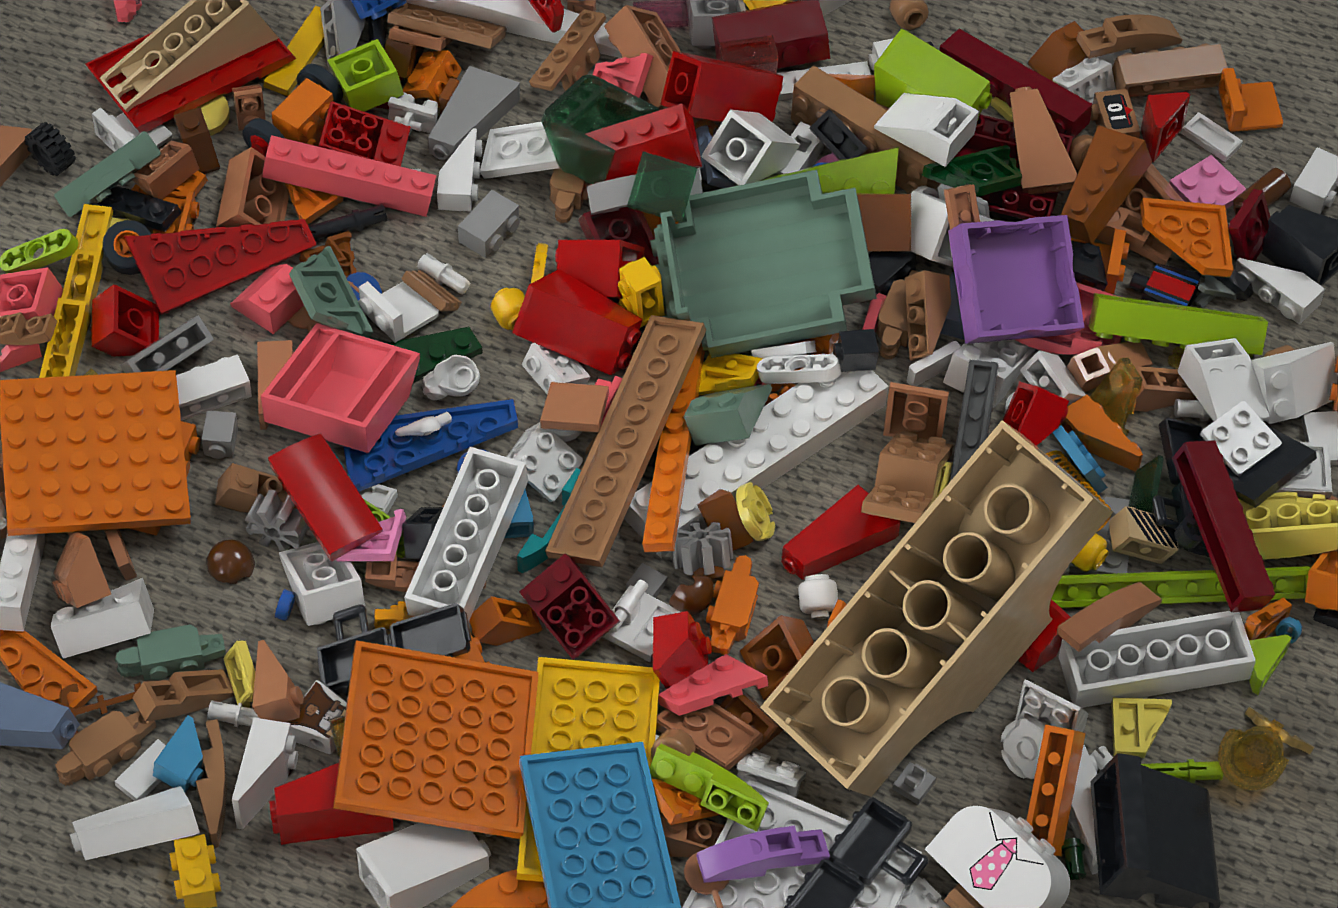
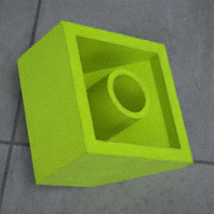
M378 39L327 60L333 76L342 88L343 99L348 107L365 112L388 102L390 97L398 98L404 95L397 70Z

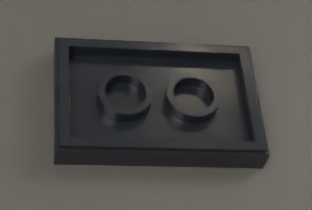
M1272 428V432L1282 442L1279 448L1240 476H1237L1228 465L1225 466L1229 477L1233 481L1238 499L1256 508L1316 460V451Z

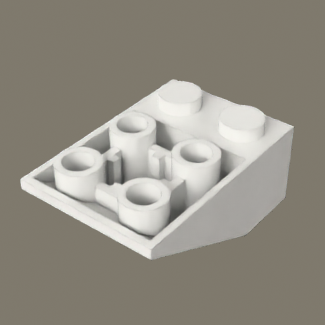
M903 93L874 125V129L946 167L974 135L979 111L956 98Z
M1236 338L1186 345L1177 372L1213 421L1242 401H1245L1263 421L1269 420V414L1250 356Z
M1016 340L964 343L953 353L943 383L964 393L969 359L997 362L999 368L993 400L994 408L1006 396L1021 373L1020 369L1029 361L1036 349Z
M1025 679L1015 720L1031 717L1039 720L1044 725L1083 732L1088 713L1081 707Z

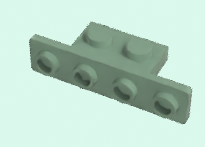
M144 131L54 194V197L66 214L72 217L83 210L84 204L90 205L96 200L99 203L112 194L111 189L118 184L121 186L128 184L135 178L134 173L160 156L161 151L149 134Z

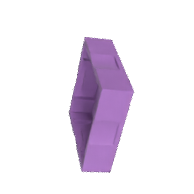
M1067 215L1035 217L1018 222L997 220L961 223L948 231L965 344L1070 335L1085 328L1079 289L1073 273V250Z

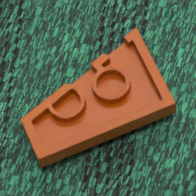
M652 779L658 808L670 825L720 815L701 806L702 799L662 780Z

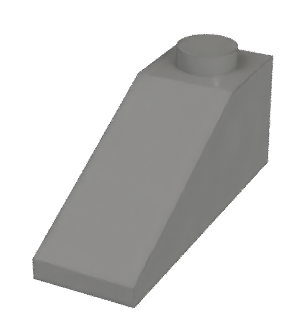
M328 0L320 8L327 60L356 48L366 19H360L351 0ZM328 64V71L333 75V73H332V71H331V69H330V66H329V64Z

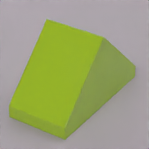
M1289 635L1249 640L1256 660L1249 683L1252 692L1256 695H1259L1287 653L1292 639Z

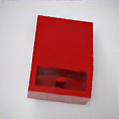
M331 101L318 147L401 167L411 127Z

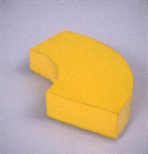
M538 243L536 245L531 283L544 277L548 244Z

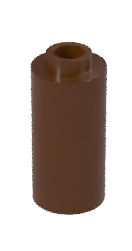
M1272 168L1233 200L1235 214L1238 213L1242 202L1247 199L1253 189L1263 190L1267 206L1272 205L1291 189V181L1287 174L1279 168Z

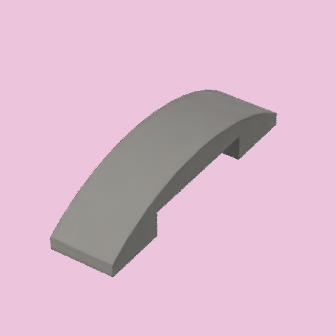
M699 168L648 172L587 186L591 215L619 211L621 207L672 199L682 201L685 196L703 193Z

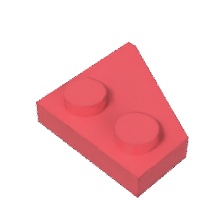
M642 53L640 56L633 58L624 57L616 59L614 62L597 63L587 90L637 106L653 56Z

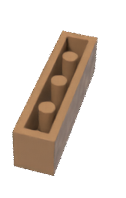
M1201 44L1197 47H1176L1165 51L1150 50L1140 54L1125 53L1117 56L1112 72L1116 89L1127 88L1129 97L1219 86L1222 70L1228 67L1221 44Z

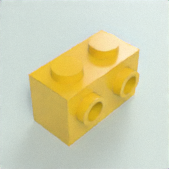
M643 257L619 268L620 281L618 282V287L622 294L620 305L643 319L640 327L648 323L651 315L665 316L662 278L655 265L651 266L646 258Z
M205 834L173 840L175 852H171L169 855L172 872L179 871L180 880L174 881L177 900L183 899L185 908L217 907L215 892H220L221 886L219 874L212 873L210 864L216 863L214 845L207 846Z

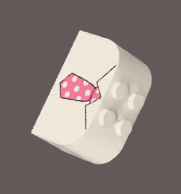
M982 806L966 807L957 812L925 848L984 908H1061L1070 892L1068 871L1064 864L1054 855L1055 848L1043 838L1038 840L1031 833L1034 830L1033 827L1022 817L1016 819L1010 813Z

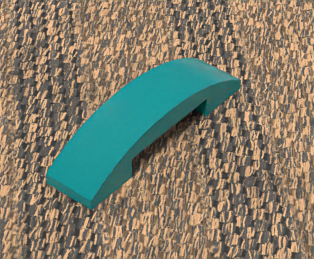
M575 469L563 487L562 505L564 507L545 536L541 538L531 534L517 555V569L519 572H527L548 559L545 550L580 475V469Z

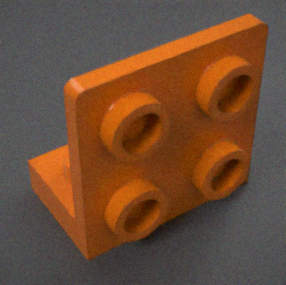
M1224 68L1222 70L1218 91L1229 132L1281 128L1283 126V119L1272 82L1241 84L1240 78H1236L1234 68Z

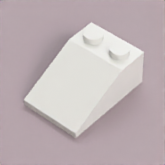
M1328 342L1251 360L1269 414L1267 423L1272 424L1294 419L1332 402V400H1329L1332 383L1337 384L1338 381L1337 373H1334L1336 362L1334 343Z
M319 542L279 552L291 589L296 594L297 605L308 626L314 624L321 625L328 620H332L333 614L337 611L358 604L365 606L362 582L351 561L334 560L331 562Z
M253 717L232 797L237 829L245 828L275 794L274 788L283 785L287 781L290 769L296 768L298 751H295L296 736H292L290 723Z

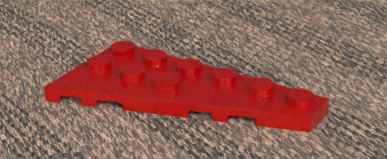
M305 219L258 225L247 224L238 227L184 230L165 234L153 233L144 236H124V240L160 315L294 257L303 251L312 249L317 245Z

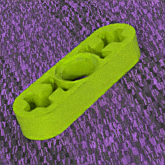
M67 229L56 230L5 251L0 257V268L6 274L42 268L71 256L77 250L78 240ZM44 248L43 253L38 258H33L34 253L38 249Z

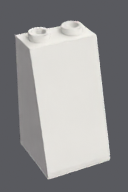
M425 823L414 824L356 848L359 877L380 908H423L489 870L491 852L483 840H477L473 831Z

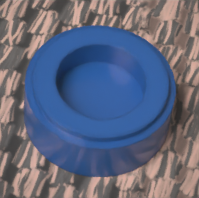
M283 590L276 608L275 618L284 621L288 620L294 606L295 592Z

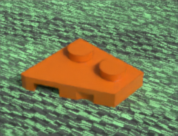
M285 183L298 218L305 219L307 225L343 202L344 197Z
M1283 597L1247 617L1244 627L1248 639L1267 638L1275 631L1276 626L1282 619L1289 617L1292 604Z

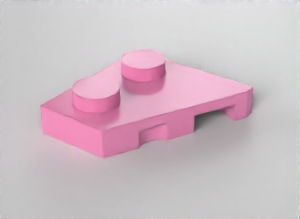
M395 510L394 517L378 522L383 532L337 558L336 561H394L403 530L402 524L406 520L404 510Z

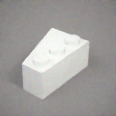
M140 578L111 590V595L79 608L70 606L58 610L56 614H53L50 627L61 656L64 659L150 634L154 607L144 580Z

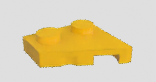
M736 353L711 358L709 354L702 365L698 396L754 386L759 378L757 364L763 358Z

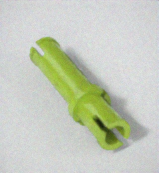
M1187 759L1186 762L1141 764L1195 784L1196 780L1223 779L1222 760L1195 762L1194 759Z

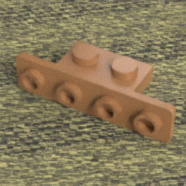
M583 10L530 79L531 87L552 91L561 80L564 90L574 93L601 56L594 35L605 22V14Z

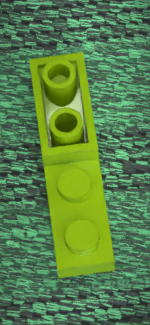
M662 743L657 747L649 768L652 777L702 799L700 805L754 831L759 830L769 802L755 789L725 768L697 753L692 752L690 756H687Z

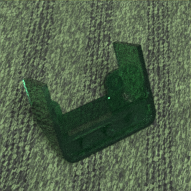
M583 75L545 109L541 122L559 167L568 174H573L590 184H596L606 181L616 150L585 134L659 111V108L597 76Z

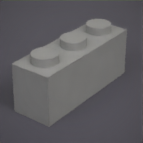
M199 315L121 363L120 367L124 373L167 371L213 341L214 338Z

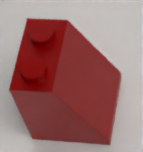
M558 240L555 261L557 263V270L564 271L613 302L620 303L622 294L618 287V282L620 281L619 268L624 267L629 262L643 258L645 247L623 240Z

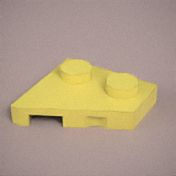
M1113 697L1111 702L1113 757L1120 753L1145 758L1170 711L1172 700Z

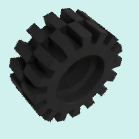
M44 122L25 136V145L28 146V151L33 154L32 158L38 161L40 167L43 166L46 172L49 171L50 175L58 176L75 162L74 150L70 149L72 147L70 143L65 141L66 137L64 135L61 136L59 134L60 131L57 128L54 129L52 124Z

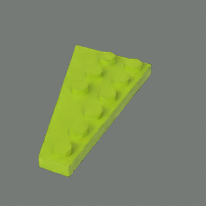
M899 147L805 168L791 173H784L763 180L817 170L822 194L854 187L857 193L894 194Z

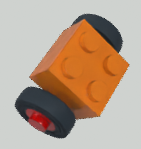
M308 64L297 75L298 87L271 113L273 125L264 119L255 118L244 127L242 135L248 148L252 147L266 157L271 135L319 146L330 102L340 103L343 98L342 88L336 78L319 65Z

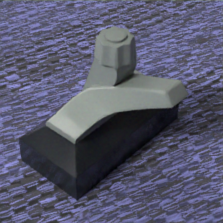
M1234 269L1231 277L1203 275L1205 282L1199 285L1198 289L1201 293L1197 295L1194 302L1199 308H1204L1216 296L1247 301L1254 294L1252 283Z

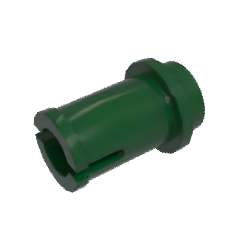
M1079 838L1065 839L1064 845H1062V854H1064L1065 867L1070 880H1080V877L1082 879L1086 877L1083 859L1085 845L1082 844Z

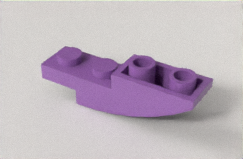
M794 825L736 837L699 851L696 857L703 881L708 883L765 876L767 869L819 864L822 859L829 860L830 854L822 829L797 832Z

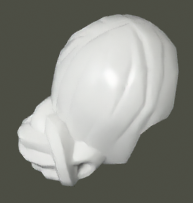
M452 355L438 363L433 371L423 376V393L431 400H440L447 395L455 397L468 395L479 384V370L473 360L468 357Z

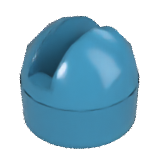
M1287 617L1279 622L1275 632L1277 636L1287 634L1292 637L1291 644L1300 637L1302 625L1299 620ZM1289 627L1293 629L1292 634L1287 632Z

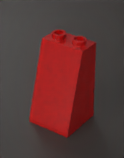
M673 51L660 105L669 108L683 104L693 117L723 122L730 109L757 112L773 122L779 94L782 91L784 76L768 70Z
M558 269L528 285L512 333L612 375L621 369H626L632 359L631 350L641 335L639 329L643 319Z
M339 763L275 787V800L269 801L273 834L280 833L281 845L394 831L393 818L333 808Z

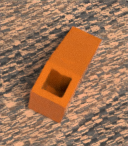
M1085 395L1067 406L1068 414L1059 426L1062 425L1067 433L1073 430L1088 452L1135 472L1140 469L1143 456L1140 447L1125 436L1120 425L1112 422L1098 402H1094L1088 395Z

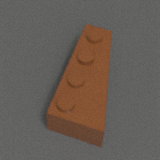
M1098 125L1061 215H1067L1071 237L1093 244L1151 165L1152 159L1145 140Z

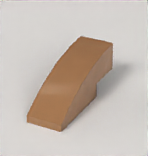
M219 669L174 672L169 680L145 681L132 698L145 721L181 716L209 707L211 700L221 702L234 696V692L224 670Z

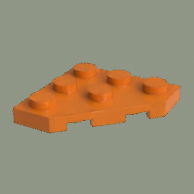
M1142 198L1140 204L1142 226L1202 275L1231 277L1233 264L1225 205Z

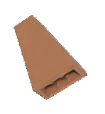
M1021 87L1016 89L1015 92H1010L1019 169L1022 174V192L1038 195L1071 190L1078 174L1039 90L1032 89L1031 87Z

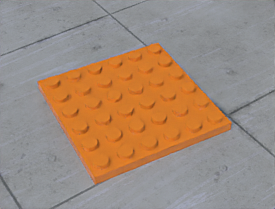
M176 370L0 380V429L8 536L191 524Z
M356 640L333 808L520 839V836L524 834L527 798L519 759L520 756L531 755L539 672Z

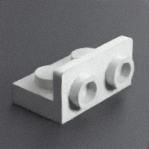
M1087 57L1083 62L1064 70L1060 75L1053 78V82L1092 104L1095 92L1116 90L1111 63L1099 57L1090 59Z
M536 343L531 344L522 362V366L546 394H548L551 382L587 384L591 377L578 361Z

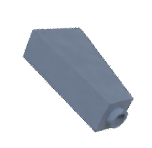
M0 682V745L63 749L75 735L80 725L69 707Z

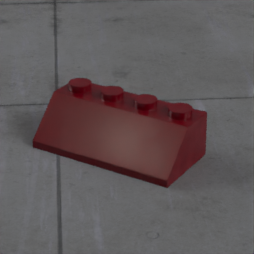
M799 0L712 17L716 60L769 71L831 59L828 31L819 0Z

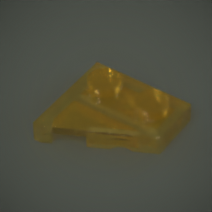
M1120 358L1090 397L1094 402H1098L1102 406L1105 414L1112 422L1120 425L1127 437L1129 430L1125 428L1128 414H1134L1136 397L1140 392L1143 379L1129 358Z

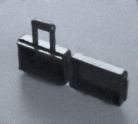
M1166 417L1159 423V431L1169 479L1176 486L1172 489L1173 499L1155 495L1152 498V506L1158 526L1176 529L1191 511V506L1172 457L1185 442L1205 441V439L1201 436V431L1203 430L1201 426ZM1165 505L1175 507L1178 522L1167 519ZM1191 527L1188 533L1192 535L1196 530ZM1204 540L1195 548L1188 549L1183 547L1188 552L1210 557Z
M457 603L393 623L390 626V631L384 627L369 631L366 615L367 609L364 605L358 604L333 614L337 642L318 647L317 654L321 683L337 695L340 693L348 694L356 640L450 657L468 653L471 649L470 641L472 640L467 613ZM359 617L362 633L344 639L342 622Z
M874 797L870 798L860 811L853 813V820L844 832L835 836V843L829 850V860L822 859L812 872L805 874V882L794 896L789 895L786 898L787 905L784 908H852L864 893V884L870 885L881 870L895 877L906 886L912 885L928 864L926 855H922L903 843L911 832L912 822L883 802L878 801ZM897 849L915 859L904 874L887 863Z

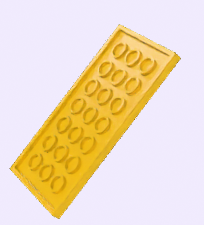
M538 657L537 672H539L531 755L643 742L650 768L652 763L651 748L655 742L660 682L653 672V667ZM526 802L524 834L520 836L516 879L544 882L528 803Z

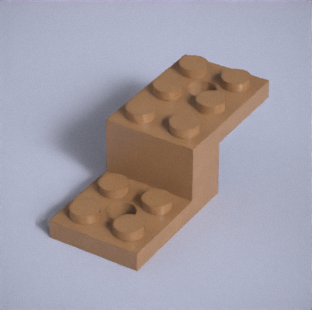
M902 431L900 434L896 433L880 452L875 487L863 500L861 513L916 523L937 498L941 469L952 456L953 444H948L945 439L939 437H929V440L918 438L916 433Z

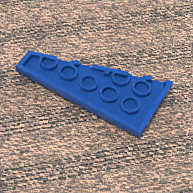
M510 399L397 415L369 453L343 446L347 473L358 492L514 430L518 428L514 400ZM445 412H448L452 417L451 423L426 436L400 437L395 434L397 429L425 417H435Z

